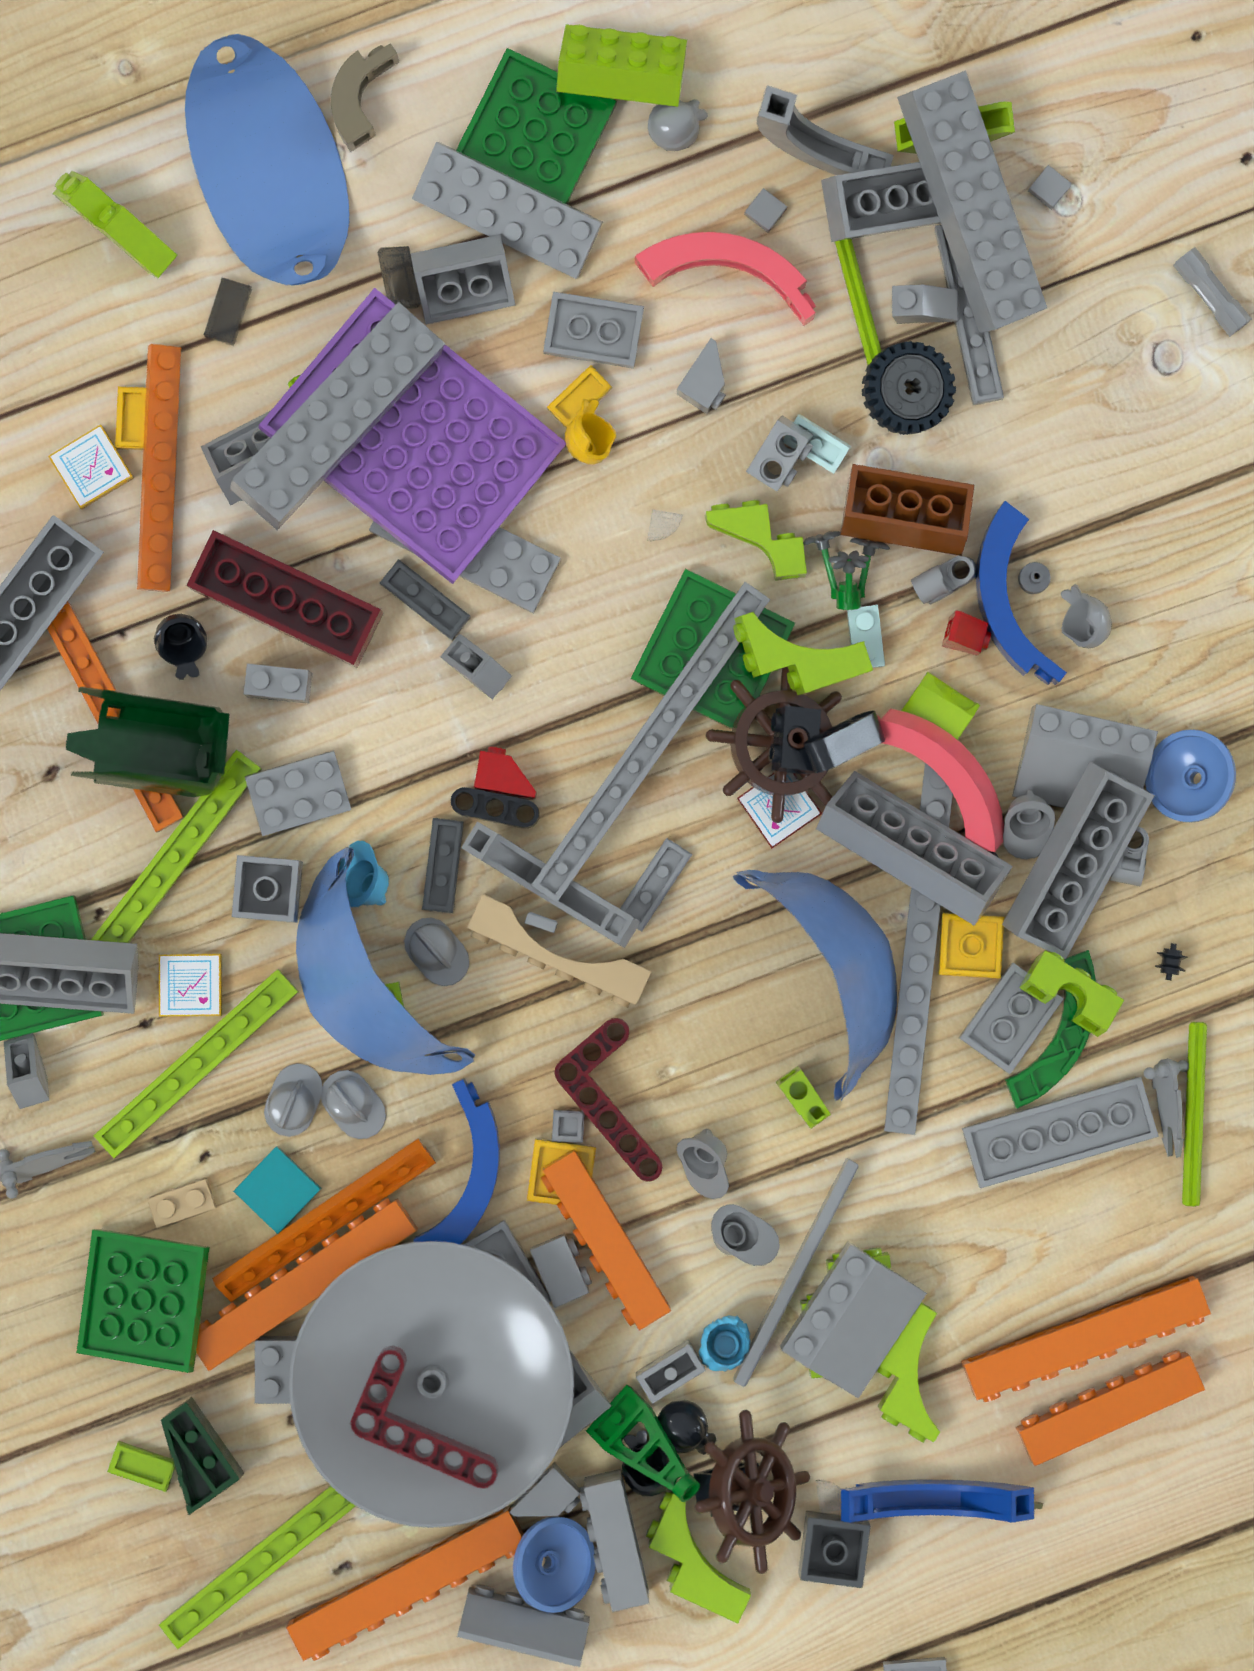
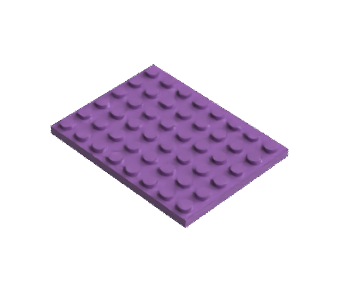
M374 288L262 420L258 428L271 438L396 304ZM445 345L441 355L324 481L453 584L563 450L566 442Z

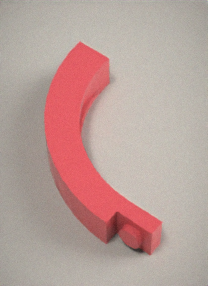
M719 232L689 233L663 240L635 256V264L652 287L667 277L683 270L700 266H725L750 273L770 285L784 299L803 326L814 319L816 313L813 310L816 308L815 303L807 293H800L805 288L807 280L784 257L751 239Z
M890 709L882 718L877 715L885 737L883 744L903 749L929 765L947 784L959 805L964 821L965 838L987 851L996 852L1003 843L1004 821L1001 806L989 777L970 751L950 733L919 716L895 709Z

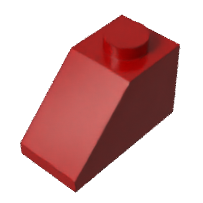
M955 610L949 617L942 647L978 656L981 650H987L991 632L987 631L988 623L962 611Z
M488 746L487 752L480 751L474 784L475 789L536 799L537 792L513 758L506 755V749Z

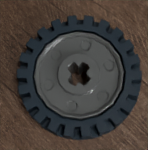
M909 341L892 345L872 359V362L865 370L867 373L862 380V384H864L862 396H865L866 399L863 402L865 408H869L871 412L869 415L872 419L878 421L877 424L879 426L888 428V431L892 433L916 434L934 427L942 421V418L946 417L949 413V407L954 402L952 396L956 393V386H953L955 376L949 371L952 367L949 362L945 363L943 360L945 357L941 352L936 353L934 351L935 348L930 345L925 346L921 342ZM910 382L912 385L910 390H912L913 392L907 394L905 390L908 387H906L904 384Z

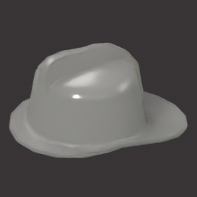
M1028 790L1026 795L1013 800L1005 816L1004 847L1008 853L1021 859H1032L1040 855L1054 829L1055 823L1054 810L1043 798L1034 795L1032 790Z
M422 918L414 922L407 930L404 939L405 950L409 958L427 979L441 986L454 985L462 980L468 971L469 956L464 945L447 925L438 919Z
M293 1064L280 1071L276 1077L265 1104L264 1114L269 1127L279 1135L288 1137L299 1135L312 1122L323 1090L321 1078L316 1070L308 1065Z
M345 1070L330 1075L324 1082L321 1095L322 1104L342 1131L353 1138L367 1139L376 1135L381 1130L386 1118L385 1107L364 1078L358 1073Z
M704 1129L692 1138L682 1139L677 1145V1153L690 1185L704 1197L711 1199L722 1198L727 1193L729 1187L728 1177L724 1168L727 1158L726 1146L717 1137L713 1136L710 1129Z
M732 1204L719 1208L713 1215L711 1222L713 1241L722 1253L735 1256L753 1266L768 1264L777 1256L780 1247L779 1238L774 1228L766 1221L746 1209Z

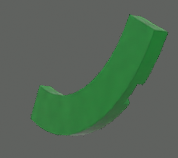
M1089 950L1065 959V963L1074 969L1079 968L1090 974L1091 979L1096 982ZM1064 990L1061 1019L1049 1045L1027 1068L1016 1075L1004 1079L1015 1109L1033 1102L1056 1085L1070 1071L1086 1045L1090 1032L1071 1021L1077 1011V1001L1073 994Z

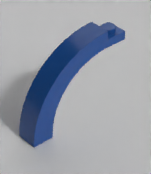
M1004 501L992 518L979 550L976 590L983 621L988 623L987 631L991 632L992 641L1005 659L1019 673L1024 676L1031 668H1034L1036 670L1034 675L1047 685L1050 682L1056 685L1067 672L1042 654L1025 637L1013 616L1009 604L1006 581L1009 557L1019 533L1029 519L1008 502Z
M465 1078L453 1083L452 1086L465 1112L472 1134L473 1162L469 1181L461 1199L450 1214L430 1230L416 1236L413 1239L414 1242L439 1241L461 1244L480 1221L493 1195L500 1162L497 1124L489 1101L477 1106L475 1101L480 1099L473 1082L467 1084Z
M894 1480L856 1484V1487L841 1489V1521L851 1523L886 1517L921 1515L977 1517L1010 1523L1034 1519V1487L970 1480Z

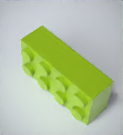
M566 24L558 62L556 92L679 107L687 39H679L674 36L647 35L643 32H623L611 28L599 29L584 25Z

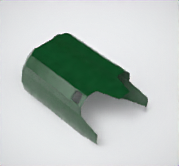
M79 687V692L105 700L102 703L99 714L98 729L67 733L66 750L93 761L94 772L72 771L69 776L94 779V783L187 797L209 795L216 789L225 772L229 713H224L220 707ZM108 707L120 709L118 717L106 716Z

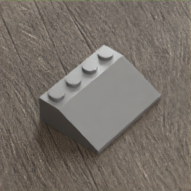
M1036 704L1031 708L1012 797L1017 798L1026 795L1028 790H1032L1034 795L1043 798L1048 805L1065 808L1089 762L1143 789L1158 731Z
M848 1241L784 1338L780 1348L810 1370L859 1398L927 1293Z

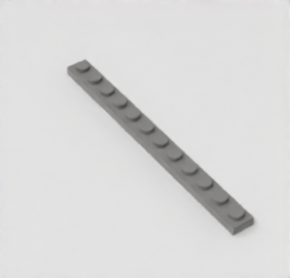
M744 582L531 886L555 903L558 902L739 645L733 630V625L736 624L734 618L754 612L758 618L770 601L768 597L747 582Z
M925 763L920 811L949 828L953 794L943 779ZM912 887L884 1131L915 1135L940 905Z

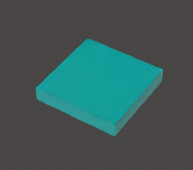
M276 1146L233 1192L278 1234L322 1188Z

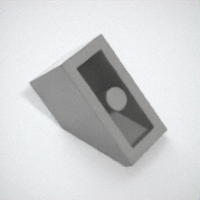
M923 284L892 286V317L897 324L958 322V290Z
M710 338L677 388L678 396L708 414L711 408L717 410L726 396L722 392L725 382L717 343L712 338Z
M461 634L455 638L440 656L492 700L512 677L491 656Z
M34 1033L4 1041L7 1086L19 1109L49 1101L48 1078Z
M553 1463L510 1506L509 1512L513 1516H559L563 1511L568 1514L580 1502L578 1498L580 1488Z

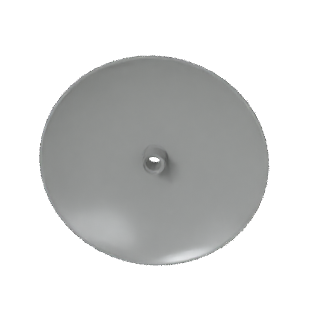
M439 1241L412 1242L384 1249L360 1260L338 1276L318 1297L300 1328L293 1349L289 1377L290 1405L299 1439L308 1457L329 1485L345 1499L376 1517L393 1523L428 1528L450 1527L484 1518L503 1509L526 1492L545 1472L559 1449L569 1423L574 1391L573 1364L564 1330L554 1310L535 1285L517 1269L485 1251L466 1245ZM397 1346L405 1352L407 1358L406 1366L387 1411L495 1458L499 1469L493 1485L483 1489L475 1487L354 1434L350 1424L352 1416L376 1359L384 1348ZM390 1354L383 1357V1364L386 1368L394 1370L400 1366L399 1359L395 1355ZM428 1375H436L441 1381V1386L437 1389H429L424 1383V1378ZM375 1384L371 1386L370 1390L373 1397L383 1399L387 1396V1390L383 1385ZM361 1414L358 1416V1422L363 1428L374 1426L375 1422L371 1415ZM392 1426L387 1429L390 1439L399 1441L404 1438V1432L401 1428ZM420 1439L416 1443L418 1450L422 1453H430L434 1449L433 1444L428 1439ZM452 1451L445 1456L446 1461L450 1465L457 1466L463 1462L462 1456L458 1452ZM479 1464L475 1467V1473L480 1478H488L492 1475L491 1468L486 1464Z

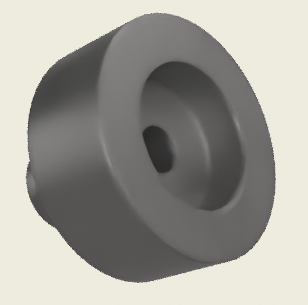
M1029 563L1019 573V585L1026 593H1041L1050 583V572L1041 563Z

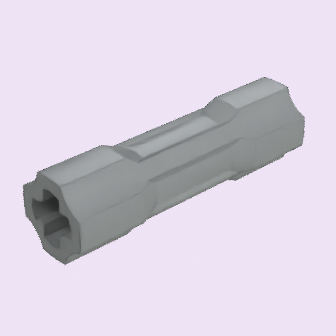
M1195 247L1173 265L1175 269L1206 303L1215 315L1217 322L1229 337L1252 320L1241 304L1230 295L1211 271L1207 261Z

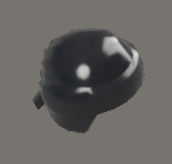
M181 613L167 616L157 626L153 638L156 651L162 659L177 667L175 676L179 680H184L187 674L192 678L198 677L200 675L199 670L194 662L200 659L207 649V635L198 620L190 615Z
M687 1400L671 1402L657 1416L677 1453H686L697 1449L699 1453L705 1455V1445L708 1442L715 1443L717 1441L714 1433H708V1423L702 1408L694 1402Z
M640 1430L636 1437L634 1435H626L624 1441L632 1451L640 1452L648 1443L647 1432ZM658 1447L646 1462L657 1472H661L669 1463V1458L661 1447ZM623 1462L621 1470L625 1482L635 1493L641 1496H655L668 1489Z

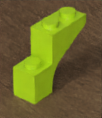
M1004 101L978 106L990 142L1015 133L1012 102ZM901 118L894 121L897 151L917 154L905 119Z
M760 500L742 502V507L730 508L729 504H718L711 506L712 511H706V524L709 528L753 545L767 555L773 568L775 581L806 577L807 570L803 537L795 538V533H785L777 535V540H772L767 504L760 505Z

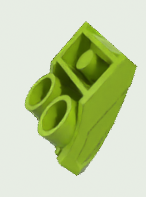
M927 672L901 711L919 716L936 724L958 740L980 705Z

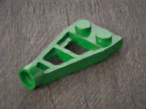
M626 1385L610 1403L611 1407L596 1418L586 1432L605 1452L670 1489L681 1502L690 1500L699 1490V1482L687 1471L652 1407L631 1386ZM638 1422H642L649 1433L650 1440L640 1452H634L625 1447L622 1440ZM658 1447H661L669 1458V1463L661 1472H657L646 1462Z

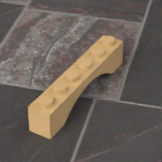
M482 894L467 926L468 929L473 930L471 937L488 944L490 939L501 943L500 950L515 957L518 952L529 956L528 963L543 970L547 964L557 969L556 976L572 982L574 977L585 982L583 988L600 995L602 990L613 995L611 1001L626 1008L629 1007L630 1003L637 1005L652 972L625 959L606 963H584L558 956L542 947L526 932L518 921L512 907Z

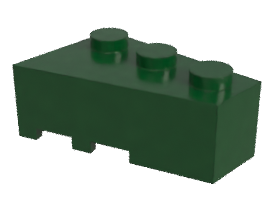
M192 1397L161 1419L189 1516L240 1480L244 1475V1471Z

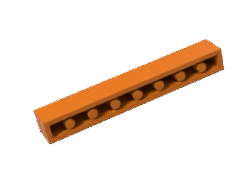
M389 1198L384 1199L373 1207L376 1212L366 1220L363 1215L359 1216L347 1225L350 1230L341 1237H339L337 1232L321 1242L324 1247L315 1254L309 1250L297 1258L295 1261L298 1266L289 1272L284 1267L269 1277L272 1281L270 1285L264 1289L257 1285L244 1294L247 1299L238 1306L232 1302L220 1310L218 1314L221 1318L210 1324L208 1319L201 1323L196 1353L207 1370H212L317 1299L338 1276L360 1260L376 1252L393 1247L416 1232L418 1227L397 1198L392 1202Z
M1190 1276L962 1360L961 1363L974 1397L977 1400L983 1399V1402H989L1001 1397L1000 1392L1012 1388V1391H1019L1029 1387V1381L1040 1377L1042 1381L1052 1379L1059 1375V1370L1069 1366L1071 1370L1082 1368L1088 1365V1359L1097 1356L1100 1359L1114 1356L1117 1354L1116 1349L1126 1345L1129 1348L1139 1347L1146 1343L1145 1338L1157 1334L1158 1338L1175 1333V1327L1186 1324L1187 1327L1201 1324L1205 1321L1204 1317L1210 1315L1211 1312L1199 1280L1194 1276Z
M510 1505L290 1620L286 1629L302 1660L305 1661L312 1657L313 1661L318 1660L330 1652L329 1647L337 1643L344 1646L357 1638L356 1633L366 1628L369 1632L379 1628L385 1623L384 1619L392 1614H395L396 1617L402 1616L413 1609L411 1604L421 1599L424 1603L440 1595L439 1590L449 1584L451 1588L457 1587L468 1580L466 1575L476 1570L479 1573H483L496 1565L494 1561L504 1555L507 1559L514 1557L524 1533L516 1517L509 1512Z

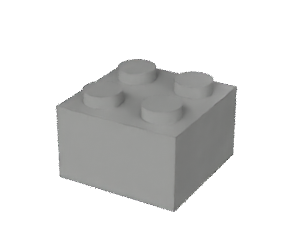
M237 855L232 917L298 923L303 861Z

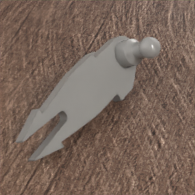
M1167 1058L1160 1060L1154 1068H1146L1144 1076L1147 1079H1152L1153 1089H1156L1158 1111L1164 1136L1162 1141L1167 1156H1173V1134L1177 1158L1181 1157L1184 1141L1182 1139L1181 1090H1178L1177 1075L1180 1071L1186 1072L1189 1069V1063L1186 1060L1176 1062Z
M92 1141L72 1143L71 1146L40 1152L15 1163L9 1160V1151L1 1149L0 1182L7 1189L6 1196L10 1199L18 1196V1189L15 1186L17 1183L32 1180L33 1176L52 1171L76 1160L80 1161L95 1153Z

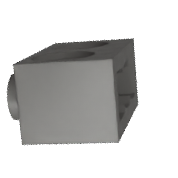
M782 415L776 421L746 472L775 491H778L782 485L788 487L798 472L793 469L798 459L804 461L813 448V445L809 443L813 434ZM785 435H792L796 438L798 444L796 449H789L784 445L783 437ZM768 462H778L782 469L781 474L774 475L770 473L767 467Z

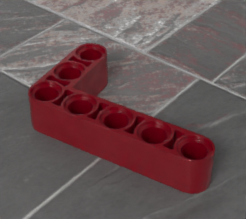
M611 1018L558 1062L554 1070L555 1078L633 1172L643 1181H654L662 1172V1161L589 1074L622 1046L629 1037L630 1032L627 1023L620 1018ZM619 1023L624 1027L625 1034L622 1039L614 1041L608 1037L607 1028L610 1024ZM589 1043H595L601 1049L600 1057L593 1061L585 1058L583 1054L584 1047ZM565 1063L573 1064L577 1068V1076L573 1080H564L560 1075V1067ZM585 1087H592L597 1092V1100L592 1104H585L580 1099V1091ZM604 1111H613L617 1116V1123L610 1128L604 1127L600 1123V1115ZM633 1135L637 1139V1147L632 1151L623 1150L619 1144L622 1136ZM646 1158L653 1159L658 1166L655 1173L651 1175L643 1174L639 1169L640 1163Z
M397 1346L384 1348L376 1359L352 1416L350 1424L354 1434L475 1487L483 1489L493 1485L499 1469L495 1458L387 1411L406 1366L407 1358L405 1352ZM390 1354L395 1355L399 1359L400 1366L394 1370L386 1368L383 1364V1357ZM375 1384L383 1385L387 1390V1396L383 1399L373 1397L370 1390L371 1386ZM361 1414L371 1415L375 1422L374 1426L363 1428L358 1422V1416ZM392 1426L401 1428L404 1432V1438L399 1441L390 1439L387 1429ZM428 1439L433 1444V1451L430 1453L420 1452L416 1445L417 1441ZM452 1451L458 1452L462 1456L463 1462L457 1466L450 1465L446 1461V1454ZM479 1464H486L491 1468L492 1475L488 1478H480L475 1473V1467Z

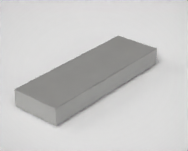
M668 838L665 839L620 908L641 921L637 927L641 932L692 856L691 853Z

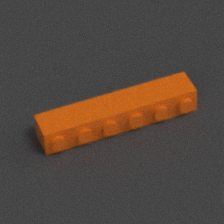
M575 1149L543 1167L542 1171L545 1175L541 1177L542 1182L549 1193L555 1191L561 1202L557 1206L564 1218L567 1220L571 1217L577 1228L573 1230L574 1235L582 1247L587 1244L593 1255L589 1259L598 1273L604 1271L609 1282L605 1283V1286L614 1300L619 1297L625 1308L621 1312L630 1326L636 1324L640 1331L671 1312L670 1305Z
M1179 1350L1169 1352L1162 1356V1362L1153 1366L1151 1363L1140 1365L1134 1369L1135 1374L1126 1378H1123L1122 1375L1116 1376L1106 1381V1387L1097 1391L1094 1388L1087 1389L1077 1395L1078 1399L1067 1404L1066 1401H1061L1050 1406V1412L1038 1416L1036 1413L1023 1418L1021 1425L1017 1426L1016 1430L1030 1461L1034 1466H1037L1204 1391L1205 1387L1191 1356L1185 1351L1182 1353Z

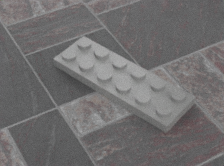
M440 142L435 143L412 197L413 200L489 237L501 235L503 244L575 279L579 277L603 224L602 221Z
M373 521L369 529L371 533L413 553ZM499 527L459 577L534 614L561 558Z
M1141 1077L1132 1078L962 1128L980 1189L1159 1137Z

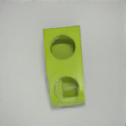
M798 1066L776 1081V1084L810 1129L831 1115Z

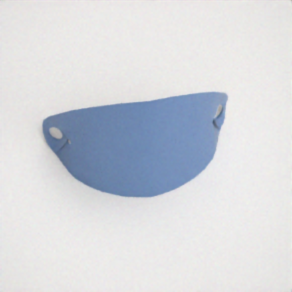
M241 34L228 35L214 40L200 52L190 74L185 98L186 130L191 158L211 214L231 249L254 273L271 281L291 286L306 284L324 278L336 266L346 242L349 228V200L346 178L336 143L324 115L296 71L281 56L261 42ZM225 46L231 47L235 52L234 59L228 64L219 63L216 57L218 50ZM303 261L310 262L313 265V271L310 274L301 276L295 272L294 267L298 263Z
M352 847L344 848L327 861L316 877L301 911L297 928L296 955L299 979L311 1014L337 1042L356 1056L376 1066L397 1072L427 1075L452 1073L465 1068L474 1062L475 1054L468 1048L443 1044L432 1036L408 1013L374 972L359 936L347 895L345 878L354 858V851ZM344 858L345 865L338 874L339 863ZM457 1053L462 1057V1060L455 1061L445 1057L443 1054Z
M758 870L736 872L737 874L733 878L739 885L745 889H764L790 911L812 938L833 970L843 1006L849 1043L848 1071L835 1083L834 1091L835 1101L840 1098L842 1101L856 1086L861 1074L883 1051L894 1026L897 1008V981L889 940L875 920L858 902L828 880L811 873L802 872L768 873ZM746 880H748V881H750V882H752V883H754V884H756V885H758V886L752 885V884L748 883ZM847 1074V1077H846V1079H845V1081H844L843 1089H842V1081H843L845 1075Z

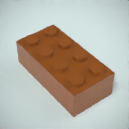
M853 464L848 481L840 535L962 556L968 538L975 485Z

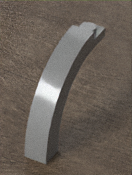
M767 85L757 117V126L763 136L776 147L809 165L834 175L891 166L894 155L849 141L822 129L805 118L795 107L796 94Z
M478 821L461 847L623 948L626 947L641 922L573 880L558 902L555 903L531 886L546 863Z

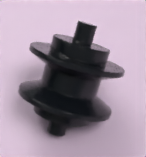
M1171 943L1170 949L1164 948L1163 952H1157L1162 957V963L1155 965L1156 968H1161L1160 973L1166 974L1165 980L1172 981V975L1179 976V971L1186 972L1185 969L1180 967L1181 960L1188 958V956L1182 955V951L1176 950L1177 944Z

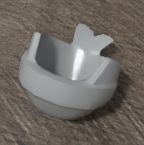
M693 99L686 103L679 100V107L658 104L652 109L648 120V132L657 146L667 151H680L690 147L696 141L699 133V121L705 120L708 117L704 109H699L700 102Z
M1076 584L1071 587V590L1066 589L1060 594L1062 598L1071 604L1062 622V633L1082 648H1095L1102 644L1108 638L1112 629L1108 607L1095 597L1081 593Z

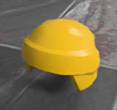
M594 398L582 400L581 409L576 413L575 419L567 426L565 431V442L569 453L575 459L588 465L602 462L609 455L611 446L616 438L614 428L606 420L594 414L599 405V402Z

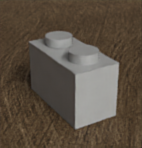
M247 664L244 695L249 698L309 704L312 673L304 669Z
M563 1233L531 1247L530 1252L554 1308L589 1293L587 1285L592 1284L586 1267L580 1268L575 1257L580 1255L573 1238L567 1239L566 1234Z
M686 1340L638 1370L636 1378L653 1404L706 1370L689 1340Z

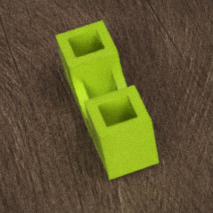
M1046 950L1035 958L1019 987L1044 1004L1053 999L1058 990L1070 992L1077 1001V1011L1071 1021L1096 1037H1099L1109 1029L1124 1002V999L1117 996V992L1113 988L1098 984L1091 979L1090 974L1079 968L1074 969L1065 963V959L1055 952H1047Z

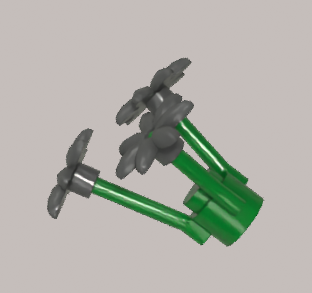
M829 531L824 535L818 534L806 538L803 545L817 543L818 550L822 552L831 587V599H836L837 609H859L861 607V598H865V585L871 556H874L876 549L890 550V547L883 542L853 538L850 542L864 546L862 554L865 556H859L858 551L851 552L849 556L847 553L839 551L838 556L830 557L828 548H830L829 539L840 536L839 531ZM855 567L862 568L858 586L857 582L853 581ZM843 568V572L846 573V581L840 582L838 587L833 569Z

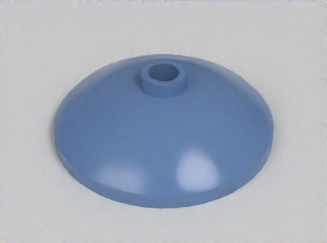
M1200 730L1179 731L1166 737L1154 749L1145 781L1146 790L1155 795L1152 803L1165 816L1180 822L1192 823L1203 821L1218 813L1230 799L1236 782L1235 762L1227 746L1214 735ZM1200 773L1201 781L1195 784L1194 776Z
M558 1516L542 1519L525 1532L514 1555L513 1576L516 1588L526 1603L540 1611L557 1613L573 1607L584 1597L592 1583L596 1568L593 1542H590L588 1532L576 1521ZM545 1557V1564L542 1566V1560Z

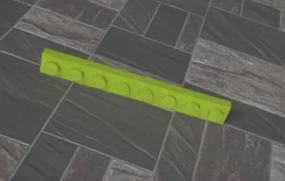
M235 750L225 764L224 775L221 777L216 789L209 795L200 796L91 940L130 943L248 787L244 776L260 772L262 770L261 767L240 751Z
M277 969L93 1136L113 1158L119 1156L298 994L299 991Z
M329 1486L160 1622V1628L177 1649L181 1648L356 1505Z

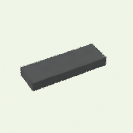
M399 559L380 582V585L451 641L471 618L469 614Z
M433 818L422 910L453 913L464 821Z

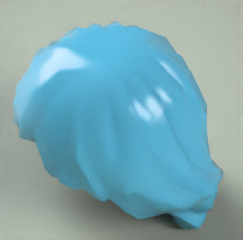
M728 1315L722 1319H716L715 1322L713 1321L705 1327L699 1350L702 1364L712 1371L724 1372L740 1366L745 1359V1355L749 1352L750 1332L747 1324L738 1316Z

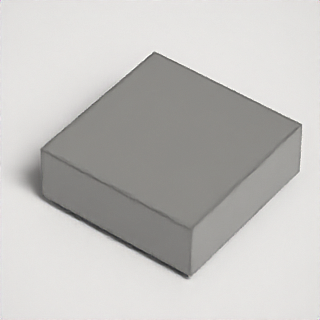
M1048 165L1028 191L1052 210L1071 187L1072 183Z
M763 188L746 209L744 215L769 233L787 210V206Z
M532 912L527 914L525 920L526 924L555 933L558 925L557 921Z
M554 1110L552 1141L583 1143L584 1112Z

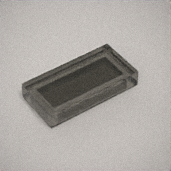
M409 246L380 248L377 253L386 297L394 304L401 303L406 309L418 308L421 305Z
M222 277L204 332L205 338L231 346L235 345L252 291L251 286Z

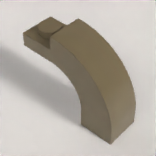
M391 43L385 47L381 45L374 48L368 54L369 58L366 60L357 50L344 62L335 77L331 91V110L339 135L350 152L376 136L373 126L361 109V97L364 89L373 79L399 63L398 54Z

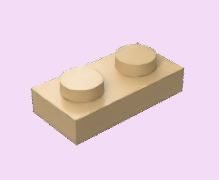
M207 1178L147 1199L156 1228L217 1208Z

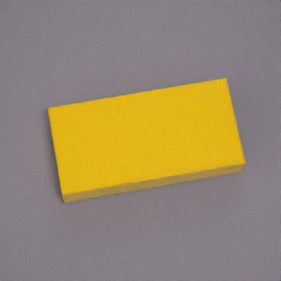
M590 365L547 406V409L567 429V426L575 419L576 413L581 409L583 399L590 400L594 398L599 402L612 389V386Z
M118 386L116 449L143 450L146 387Z

